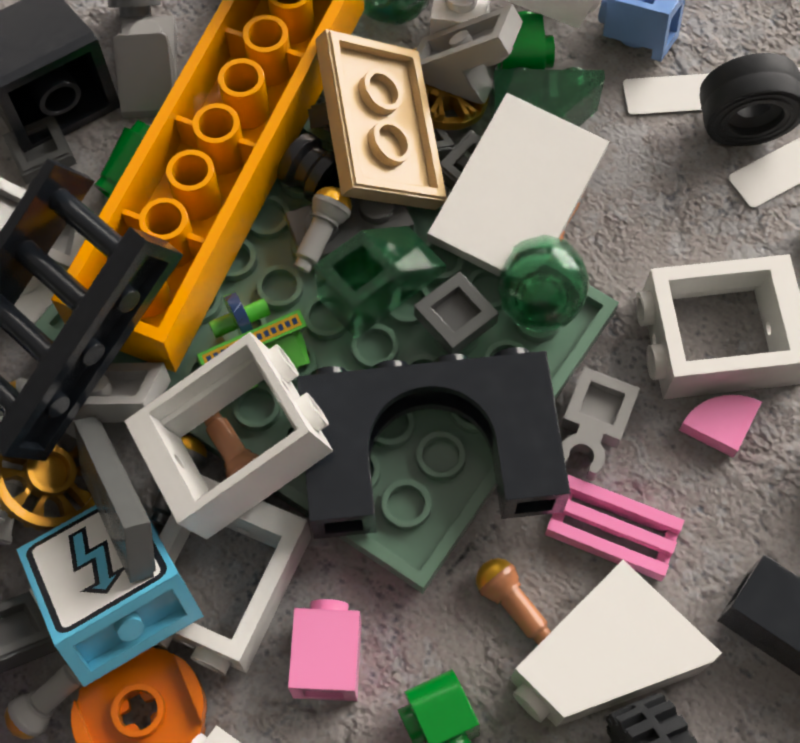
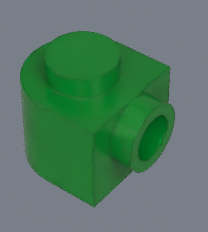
M529 11L518 12L523 23L513 45L512 52L506 59L496 64L498 79H543L545 68H553L554 37L553 35H545L542 14H535Z
M452 669L404 691L408 705L397 710L412 743H471L470 740L480 736L478 719Z

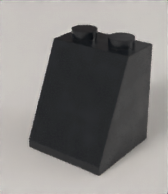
M20 0L0 10V116L10 132L15 136L24 153L53 139L48 128L28 136L24 129V126L47 116H54L63 135L66 136L120 108V101L97 37L64 0Z

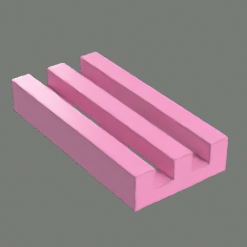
M568 475L571 494L564 512L552 514L545 535L616 564L624 560L636 572L662 581L667 573L669 560L675 550L676 540L685 520ZM572 497L650 527L664 533V536L662 537L571 501ZM567 515L617 537L625 538L658 552L656 559L563 523L564 517Z

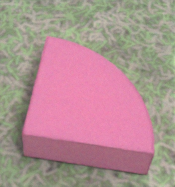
M722 395L708 399L696 406L687 415L679 431L733 458L738 452L762 401L742 395Z

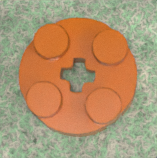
M151 647L89 685L81 687L77 701L74 699L71 710L72 733L76 743H191L200 733L205 735L206 696L198 676L185 660L167 650ZM137 695H140L146 703L156 701L157 711L150 716L151 724L142 730L135 723L125 725L123 722V716L131 711L129 700Z

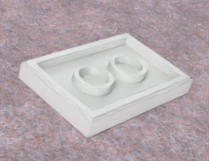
M506 93L427 233V241L531 292L603 158L609 141Z

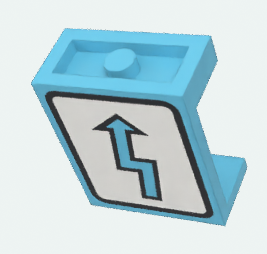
M96 505L16 549L53 644L83 687L204 617L158 536L159 533L152 521L151 528L156 571L153 572L154 577L130 583Z

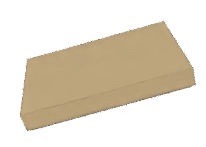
M325 29L315 39L341 196L432 210L438 209L445 203L447 196L419 52Z

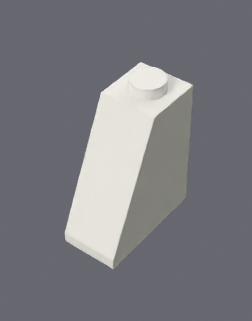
M622 560L515 668L510 681L517 687L513 693L514 698L530 716L538 722H542L547 717L558 727L700 674L722 652L630 565Z

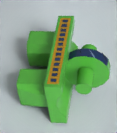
M232 292L223 296L229 313L208 322L215 339L237 330L239 336L197 354V362L201 367L251 332L268 349L278 344L290 358L295 368L299 370L310 363L306 344L301 334L307 325L300 309L253 329L251 323L271 315L267 302L262 298L243 307L236 292ZM255 385L254 387H252V388H251L250 390H248L247 392H249V391H251V390L257 388L258 385Z

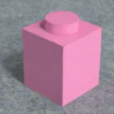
M319 599L310 602V609L294 608L288 689L293 699L357 701L362 624L360 611L348 610V603L339 600Z

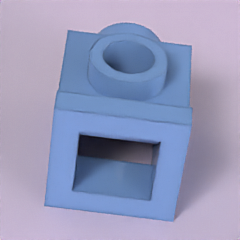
M602 0L598 20L600 23H604L603 36L619 40L629 47L652 49L651 59L662 61L679 36L685 0Z

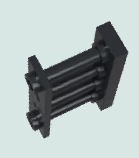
M48 158L38 174L30 182L26 193L0 231V327L38 362L36 369L20 393L0 375V411L3 413V419L0 422V454L3 457L41 461L47 460L183 257V254L169 242L129 227L122 237L82 203V200L95 181L84 173ZM67 224L107 257L105 265L89 289L85 288L48 255ZM33 276L72 310L70 318L54 342L14 306Z

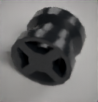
M304 133L291 143L284 153L277 170V177L282 183L288 187L298 186L304 192V197L311 203L314 194L319 189L328 186L340 187L334 151L328 152L325 150L322 141L312 133Z

